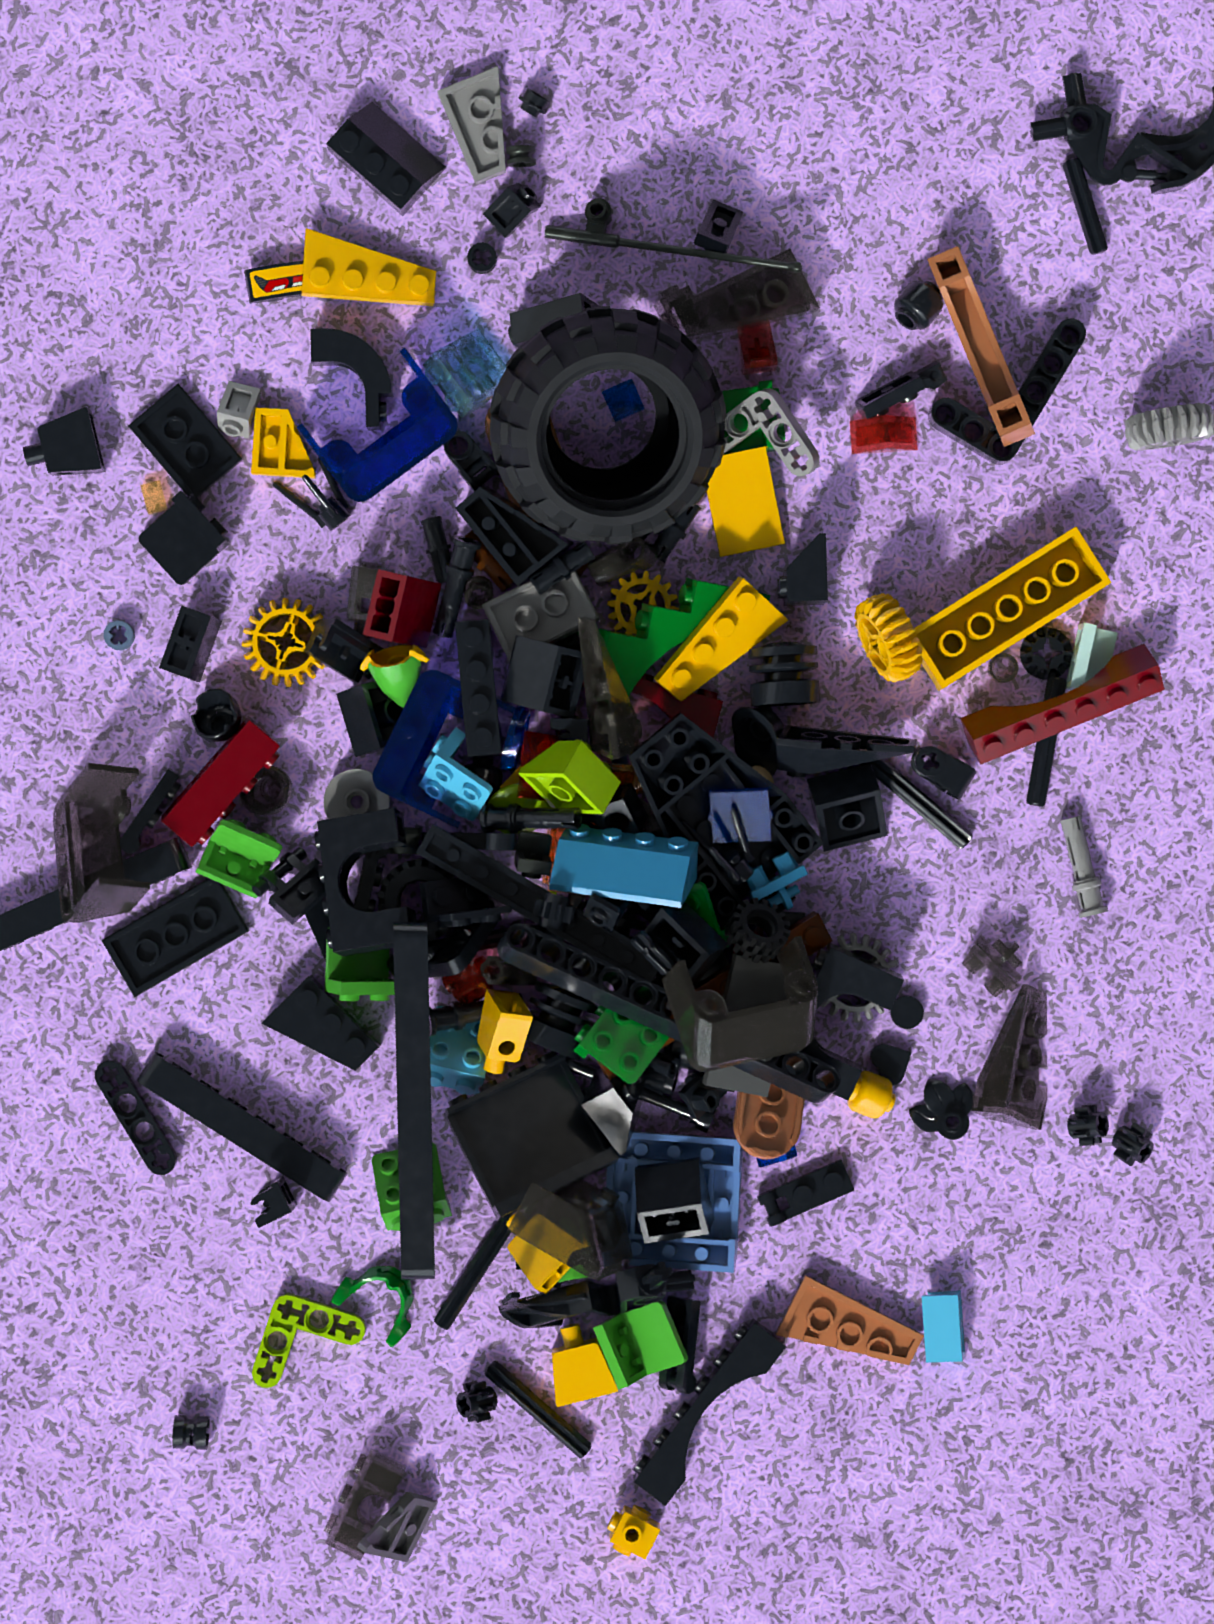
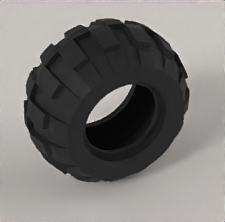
M610 306L585 308L583 312L565 318L560 316L539 328L540 332L534 335L525 345H520L507 362V368L498 386L495 387L490 407L491 449L499 474L512 496L519 503L520 507L535 521L557 531L561 536L580 542L587 540L604 541L607 545L628 543L632 541V538L650 532L656 534L676 523L674 519L681 515L688 507H694L708 490V482L715 468L721 463L726 443L724 439L725 419L727 417L725 401L717 378L707 359L697 346L679 329L660 320L655 315L637 309L610 308ZM608 369L630 371L645 383L655 404V425L648 443L633 459L616 467L591 468L573 461L559 448L551 430L550 414L556 401L570 385L588 374Z

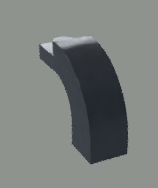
M328 328L310 329L311 363L313 366H341L357 374L365 388L366 428L368 431L381 430V422H387V403L381 402L380 397L394 396L390 376L380 356L364 340L351 333Z

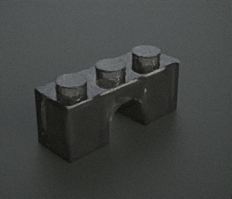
M372 1448L367 1456L361 1453L352 1471L358 1474L353 1486L346 1483L338 1500L343 1506L338 1516L333 1513L331 1514L323 1532L328 1534L325 1544L361 1561L364 1552L357 1545L375 1526V1523L363 1517L360 1512L359 1503L370 1495H377L391 1501L407 1465Z

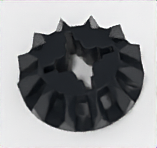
M1042 627L1025 637L1020 648V659L1023 667L1030 675L1038 679L1048 680L1049 677L1061 676L1070 667L1074 652L1070 639L1060 630ZM1046 639L1051 650L1061 652V654L1050 658L1048 668L1044 657L1033 655V652L1044 649Z

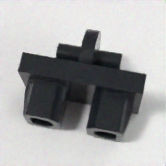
M706 1067L698 1074L690 1073L685 1078V1086L678 1092L688 1107L690 1118L698 1120L705 1112L712 1113L719 1106L720 1098L727 1092H734L704 1085L702 1082Z

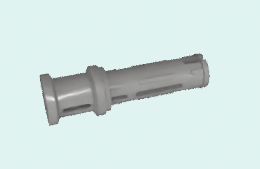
M1081 816L1061 820L1060 823L1064 832L1075 882H1072V890L1077 892L1081 911L1078 913L1079 918L1108 912V907L1103 904L1099 888L1102 884L1101 879L1098 876L1095 877Z

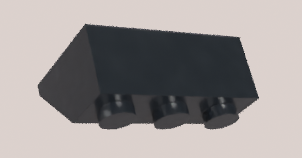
M373 102L348 118L326 143L328 151L401 216L407 213L446 169L443 163Z

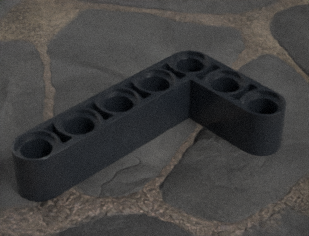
M1066 319L1057 326L1018 390L1032 427L1085 340L1086 329L1083 323L1077 319ZM1062 329H1072L1077 335L1076 342H1065L1061 337ZM1045 357H1055L1060 363L1059 370L1056 372L1049 371L1044 365ZM1028 385H1038L1043 391L1042 399H1031L1027 394ZM951 398L937 400L928 413V420L932 427L996 465H1003L1009 462L1016 455L1025 440L1022 439L1008 445V456L1000 457L993 451L994 442L1001 441L994 423ZM937 408H949L953 415L952 421L948 423L941 422L936 416ZM965 425H977L981 431L980 438L977 440L969 439L964 432Z

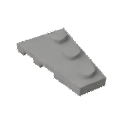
M496 66L437 91L475 185L506 173L499 68Z

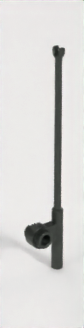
M595 198L587 204L585 208L587 218L585 230L547 225L545 228V238L611 248L622 246L785 269L794 273H801L802 265L797 261L784 262L620 238L619 235L606 233V228L612 221L613 209L602 198ZM603 210L601 214L595 215L598 211Z

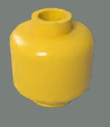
M862 1071L847 1104L854 1112L869 1118H879L885 1111H891L895 1104L896 1095L893 1093V1085L888 1078L870 1071Z

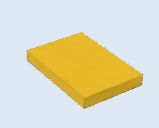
M766 446L723 454L721 463L715 468L708 482L709 488L706 491L719 556L724 557L785 544Z

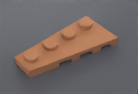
M804 1275L775 1332L777 1336L834 1347L847 1352L865 1354L869 1357L910 1365L924 1337L922 1333L807 1275Z

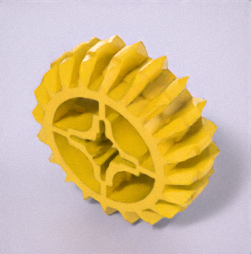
M881 593L879 595H872L857 605L854 616L856 620L855 627L858 629L857 636L861 640V647L864 648L866 657L870 659L872 667L877 669L878 674L887 681L894 683L899 680L903 681L920 670L922 664V649L919 646L920 639L916 636L915 628L912 626L910 618L906 615L905 609L900 607L899 602L895 598L893 599L891 595Z
M282 598V608L279 609L277 603L271 600L269 601L271 612L268 613L262 606L258 607V612L263 616L260 621L254 616L249 617V621L255 624L256 627L254 630L250 628H244L243 633L252 636V641H242V646L253 648V651L246 653L244 658L246 660L257 659L250 669L255 672L263 667L264 670L260 675V679L263 681L268 679L271 673L274 674L272 678V685L278 686L281 677H284L285 686L292 687V677L295 676L299 685H304L303 673L306 672L310 678L314 679L316 678V673L311 669L314 664L320 669H324L325 665L309 656L299 667L285 670L290 656L297 652L305 653L304 651L308 644L298 638L299 618L303 619L313 632L318 619H323L324 617L319 613L311 618L310 615L314 610L311 604L306 606L303 612L300 611L302 607L300 599H296L293 608H290L289 599ZM289 615L288 622L285 623L284 628L280 632L264 631L265 627L272 620ZM291 633L293 635L291 639L295 640V643L303 646L302 648L297 646L288 647L283 652L281 650L283 646L281 644L278 645L279 642L271 638H286L287 634ZM260 640L275 646L277 651L275 668L265 660L261 651Z

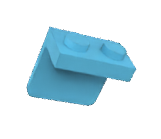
M455 727L449 737L442 735L433 747V752L423 765L427 771L418 786L424 789L430 797L438 799L452 808L458 816L474 821L492 793L493 788L489 783L453 760L466 737L464 732Z
M480 1021L468 1023L459 1031L451 1028L437 1031L436 1035L430 1036L431 1086L452 1088L458 1093L466 1095L480 1093L478 1088L484 1084L486 1071L483 1069L486 1056L477 1042Z

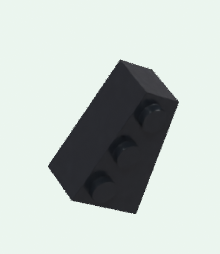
M312 975L308 976L261 1023L354 1071L381 1046L330 993L325 992V988Z

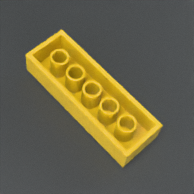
M1072 528L915 627L916 636L920 639L919 646L922 649V666L938 691L1112 583L1078 528Z

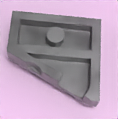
M406 1492L359 1541L357 1547L367 1554L408 1562L436 1502L427 1496Z

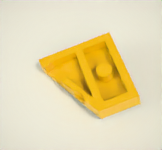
M255 407L251 474L302 478L303 475H308L310 479H316V472L288 409Z

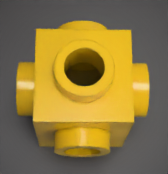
M624 1505L621 1513L614 1512L607 1526V1529L611 1531L609 1534L610 1542L614 1543L612 1547L623 1555L630 1556L633 1553L646 1559L660 1532V1523L651 1519V1513L637 1505H633L630 1508ZM629 1529H635V1530H637V1531L634 1532V1533H629V1532H628Z

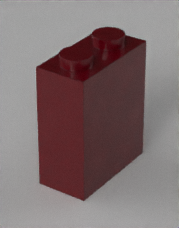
M378 569L363 635L427 648L442 584Z

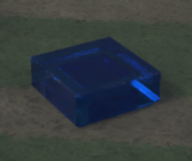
M632 379L602 391L604 400L615 423L645 410Z

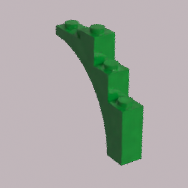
M686 578L685 584L681 586L678 596L680 609L643 603L641 610L638 611L635 618L636 635L599 628L598 635L593 638L591 644V654L593 655L592 661L604 665L603 671H600L597 678L596 686L599 692L597 702L593 704L590 711L591 729L603 734H615L621 711L634 686L652 664L668 650L688 638L730 586ZM759 592L764 598L770 601L771 595Z

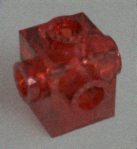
M476 954L471 963L462 972L442 977L446 990L462 1004L476 1002L485 997L486 989H494L489 977L492 970L489 962L483 955L479 956Z

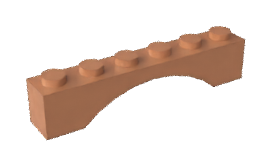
M956 246L928 258V263L1004 447L1034 435L1035 432L959 247Z

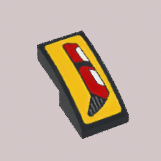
M303 261L262 266L244 271L249 304L279 301L288 297H299L302 294Z

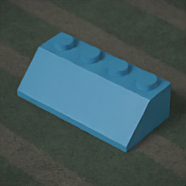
M581 824L579 829H565L558 840L549 890L592 895L594 893L605 898L681 908L697 879L698 842L688 841L683 837H655V835L647 832L638 834L624 833L617 828L594 829L585 824Z

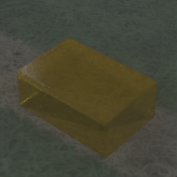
M160 480L140 485L149 515L168 510Z

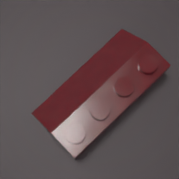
M247 716L240 724L238 730L220 747L162 814L161 822L191 847L197 842L203 845L215 831L211 825L217 818L221 817L224 820L236 807L233 800L241 791L246 795L257 783L258 779L255 777L257 772L263 766L268 770L278 759L280 754L277 752V749L280 747V744L251 717Z

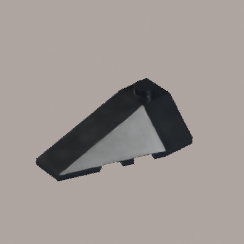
M785 725L776 741L778 770L786 771V775L791 777H806V773L813 774L914 753L917 746V739Z

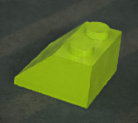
M579 739L556 742L521 767L518 772L552 808L579 807L582 814H604L621 783L611 772L612 768L592 752V748L588 743Z

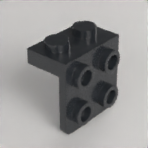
M180 491L171 499L174 504L140 534L139 542L177 584L184 585L230 543L224 538L228 531L215 517L209 521L201 512L206 507L193 493L187 497Z

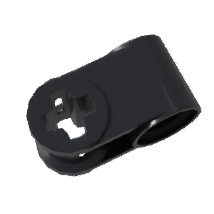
M458 430L446 436L443 444L444 452L474 492L494 475H500L494 461L484 450L480 449L466 432ZM455 438L464 439L468 444L467 451L462 455H454L449 450V444ZM486 467V469H484L480 474H478L476 477H473L481 469Z
M933 746L922 747L916 750L911 758V767L915 773L933 783L941 791H948L946 794L957 800H961L977 773L968 764L955 757H951ZM932 754L931 761L935 763L934 767L924 769L925 762L921 760V757Z

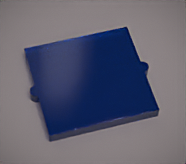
M768 788L709 791L711 812L708 814V820L712 824L713 843L739 842L730 813L731 808H736L747 842L771 841L770 819L773 817V811L769 807Z

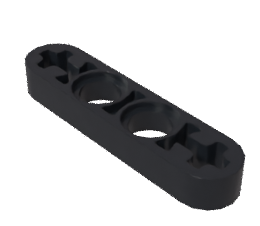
M116 1060L102 1062L95 1070L97 1085L148 1169L156 1175L168 1174L177 1164V1155L125 1067ZM108 1066L110 1070L116 1068L119 1072L115 1076L117 1083L120 1086L126 1082L128 1088L122 1089L112 1096L109 1090L115 1089L112 1081L108 1080L105 1082L102 1079V1076L106 1073L104 1067ZM123 1094H131L135 1097L137 1106L133 1112H124L120 1109L119 1099ZM141 1122L151 1124L154 1129V1135L148 1141H143L136 1135V1127ZM158 1138H160L163 1144L156 1146L162 1155L168 1153L170 1159L167 1161L168 1168L165 1169L162 1165L157 1167L154 1165L153 1161L157 1156L153 1149L148 1153L144 1150V1147L152 1145Z

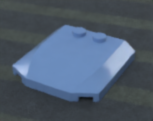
M633 1131L626 1152L619 1155L620 1158L615 1164L607 1167L604 1232L615 1252L617 1263L619 1265L640 1266L657 1264L662 1261L665 1262L666 1268L734 1273L738 1250L743 1148L739 1145L737 1139ZM700 1157L715 1217L710 1233L644 1244L636 1209L635 1167Z

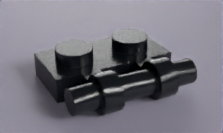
M298 847L292 853L287 852L279 859L280 863L272 870L263 872L259 876V881L252 886L253 892L259 897L267 891H273L274 894L270 896L268 904L292 925L321 901L323 896H326L325 883L321 882L318 872V866L321 862L315 858L308 865H305L302 861L307 858V853L301 847ZM288 873L295 875L287 883L282 880Z

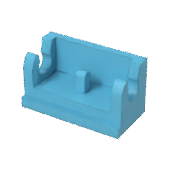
M961 1290L928 1292V1295H922L926 1363L962 1362L965 1358Z

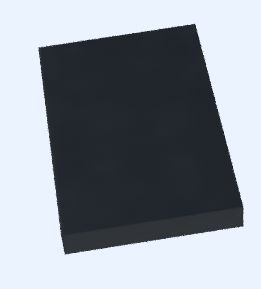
M179 383L128 425L187 496L193 493L197 498L200 497L243 460Z

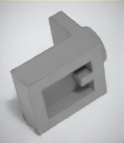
M229 381L217 410L218 430L232 437L249 438L251 435V421L255 413V407H257L261 397V389Z

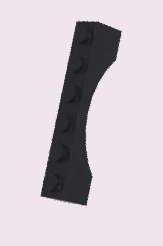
M754 1318L749 1324L744 1321L733 1335L736 1341L729 1351L723 1348L712 1363L716 1368L709 1377L705 1374L701 1376L696 1383L694 1390L696 1394L689 1403L683 1401L678 1406L672 1416L676 1419L669 1430L663 1427L652 1442L656 1447L649 1456L642 1454L632 1468L636 1472L633 1476L634 1483L664 1506L668 1504L686 1480L685 1461L688 1444L694 1427L703 1412L720 1394L731 1386L750 1377L766 1374L786 1348L784 1341Z

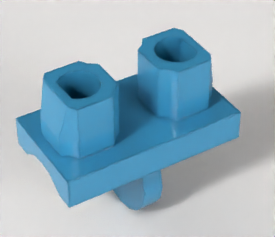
M785 851L771 859L779 875L768 880L761 865L753 868L752 876L746 880L750 889L746 891V894L750 901L752 898L760 900L776 891V895L767 899L771 908L773 904L779 905L780 903L783 904L787 911L794 907L791 898L799 894L800 890L796 884L788 889H785V886L807 875L808 872L804 865L797 864L792 855Z

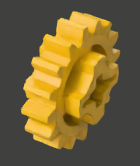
M644 571L643 577L639 579L635 572H631V581L628 583L623 578H620L619 583L622 588L620 590L612 588L610 591L616 597V600L607 601V606L615 608V612L608 615L609 620H618L614 630L619 631L624 628L626 634L636 635L635 618L637 607L634 605V602H642L649 593L651 594L649 604L657 606L655 596L659 592L664 599L665 607L679 610V608L671 606V602L675 601L678 597L677 594L668 595L667 591L671 587L670 582L662 586L659 584L661 575L658 574L654 580L649 579L648 571ZM647 585L644 592L638 594L627 592L635 586ZM621 603L629 607L631 617L628 623L621 614Z

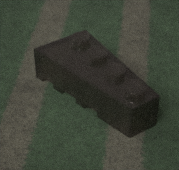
M790 248L769 258L770 260L784 262L796 261ZM755 265L672 307L667 314L674 328L679 329L690 340L813 314L820 307L802 271L801 273H794L785 269Z

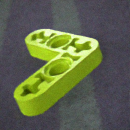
M291 1293L282 1294L273 1304L252 1369L253 1380L263 1388L273 1387L279 1382L283 1375L297 1329L346 1345H354L360 1342L365 1335V1321L357 1314ZM287 1300L293 1302L292 1307L300 1311L303 1310V1304L310 1306L304 1315V1324L298 1322L301 1315L291 1313L288 1318L284 1317L283 1310L279 1309V1304L285 1305ZM323 1310L327 1313L329 1322L325 1327L317 1328L312 1325L310 1315L313 1311ZM334 1314L341 1316L338 1321L340 1324L348 1325L350 1320L355 1321V1327L360 1330V1333H354L351 1338L345 1336L346 1330L336 1327V1334L330 1333L329 1330L334 1324ZM280 1331L285 1334L287 1344L284 1348L274 1349L271 1347L268 1339L272 1332ZM263 1351L272 1356L283 1357L282 1362L278 1359L274 1360L272 1371L277 1374L276 1377L270 1376L268 1381L263 1380V1373L258 1371L259 1367L264 1368L269 1359V1356H262Z

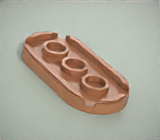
M786 1029L783 1030L782 1040L785 1039L784 1037L788 1032ZM773 1084L770 1085L768 1097L737 1092L733 1122L737 1142L748 1154L759 1159L767 1160L783 1156L796 1144L799 1138L805 1099Z

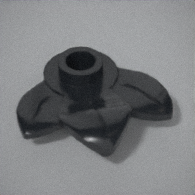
M928 1079L924 1088L925 1104L909 1109L911 1119L924 1132H939L941 1136L949 1140L962 1138L969 1129V1118L967 1115L974 1106V1096L971 1089L966 1083H963L952 1091L944 1082L937 1079ZM950 1117H955L959 1120L956 1128L951 1129L947 1127L946 1122Z

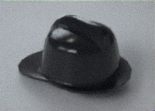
M770 704L755 708L740 707L733 713L731 718L736 755L749 766H761L773 776L778 769L776 741L784 728L782 721L772 711Z

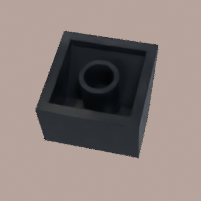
M819 533L786 568L783 576H779V579H777L778 599H784V606L824 605L828 601L826 533Z
M376 681L361 684L336 694L355 757L428 737L415 691L411 708H402L380 689Z
M871 763L807 779L819 836L824 842L822 845L824 852L888 836L881 791Z
M599 1068L593 1075L582 1106L618 1154L622 1155L627 1150L639 1118L646 1078L643 1072L635 1083L627 1084L618 1076L609 1080L604 1075L602 1069Z

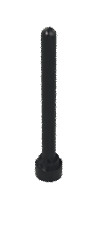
M573 1058L566 1059L573 1073L592 1080L595 1071L599 1069ZM644 1088L643 1101L690 1119L689 1123L695 1125V1129L707 1133L716 1109L712 1113L705 1112L698 1120L691 1119L686 1103L666 1095L661 1096Z

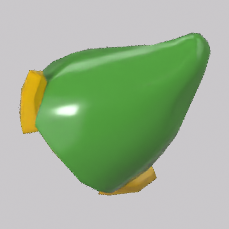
M397 645L374 653V649L368 652L360 665V670L365 671L368 669L380 689L402 708H411L413 694L421 675V661L426 663L430 659L417 645Z

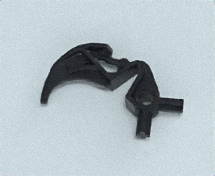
M1070 73L1069 75L1062 76L1067 108L1061 112V117L1030 122V136L1033 142L1064 137V140L1080 160L1090 178L1102 186L1113 185L1120 179L1127 183L1134 180L1155 181L1156 179L1166 180V182L1150 185L1151 194L1158 195L1175 192L1195 182L1214 164V86L1212 87V111L1209 118L1199 128L1187 134L1177 136L1137 133L1111 170L1104 168L1103 161L1112 114L1095 103H1086L1081 73ZM1073 118H1083L1088 124V129L1085 131L1076 129L1073 125ZM1201 143L1206 145V150L1200 149ZM1148 155L1170 171L1167 173H1157L1156 170L1137 169L1135 159ZM1180 155L1182 157V161L1176 159L1175 156Z
M661 1261L657 1264L640 1265L615 1272V1284L602 1285L586 1280L561 1287L560 1289L550 1290L547 1294L539 1293L519 1299L520 1292H510L501 1300L498 1308L500 1314L506 1320L518 1327L561 1326L564 1318L592 1312L603 1316L622 1314L627 1311V1301L633 1300L636 1305L654 1303L662 1300L666 1292L694 1289V1281L696 1280L691 1270L673 1271L671 1267L666 1268L665 1262Z

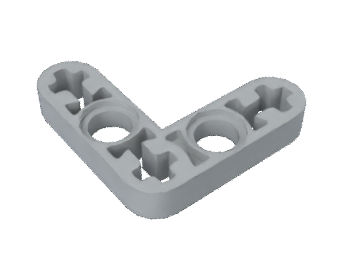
M771 388L760 390L726 414L725 431L729 436L724 438L726 441L724 453L761 428L792 474L805 476L818 468L820 456L817 449L776 390ZM769 399L771 404L768 406V409L762 410L760 405L763 403V400ZM736 414H742L747 418L748 427L746 431H739L735 427L734 417ZM776 414L781 415V418L772 421V423L768 420ZM780 423L790 427L792 435L789 441H783L778 437L777 428ZM798 441L800 445L795 447V449L791 451L787 449V447ZM806 454L808 460L804 465L800 466L797 461L800 459V456Z

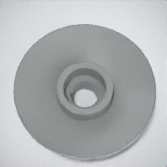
M350 769L339 773L330 781L325 790L323 803L327 818L332 819L388 809L390 807V797L386 785L377 775L363 769ZM354 796H361L363 798L364 804L361 808L356 809L352 806L351 800Z

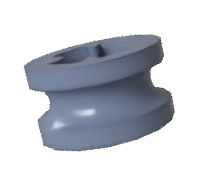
M116 620L106 626L103 637L105 643L110 648L122 651L128 649L133 644L135 633L130 624ZM123 626L126 629L124 635L127 640L123 644L118 641V645H115L112 642L114 635L111 632L115 627L120 630V627Z

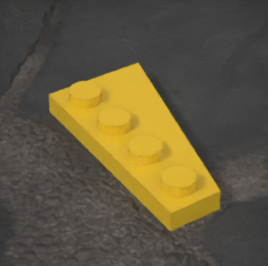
M307 228L305 229L301 296L434 306L435 270Z
M738 576L654 679L673 697L683 701L781 627L788 619L750 583Z

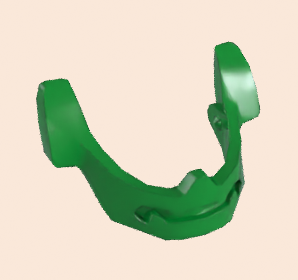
M392 1266L371 1267L355 1280L345 1277L332 1296L331 1302L336 1306H340L352 1293L360 1289L362 1285L375 1280L384 1281L389 1290H396L401 1299L400 1312L396 1315V1319L393 1322L394 1326L386 1339V1343L390 1347L396 1346L411 1328V1324L406 1320V1315L414 1300L410 1280H401V1271Z

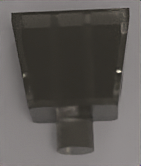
M357 561L352 565L347 618L355 619L354 630L362 635L369 610L362 606V598L371 600L378 569L390 571V565ZM363 635V636L367 637L368 639H372V638H373V637H370V636Z

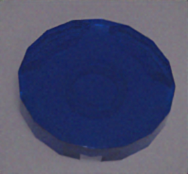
M517 705L502 752L501 769L513 772L517 767L521 756L520 750L523 741L526 739L531 717L529 708Z

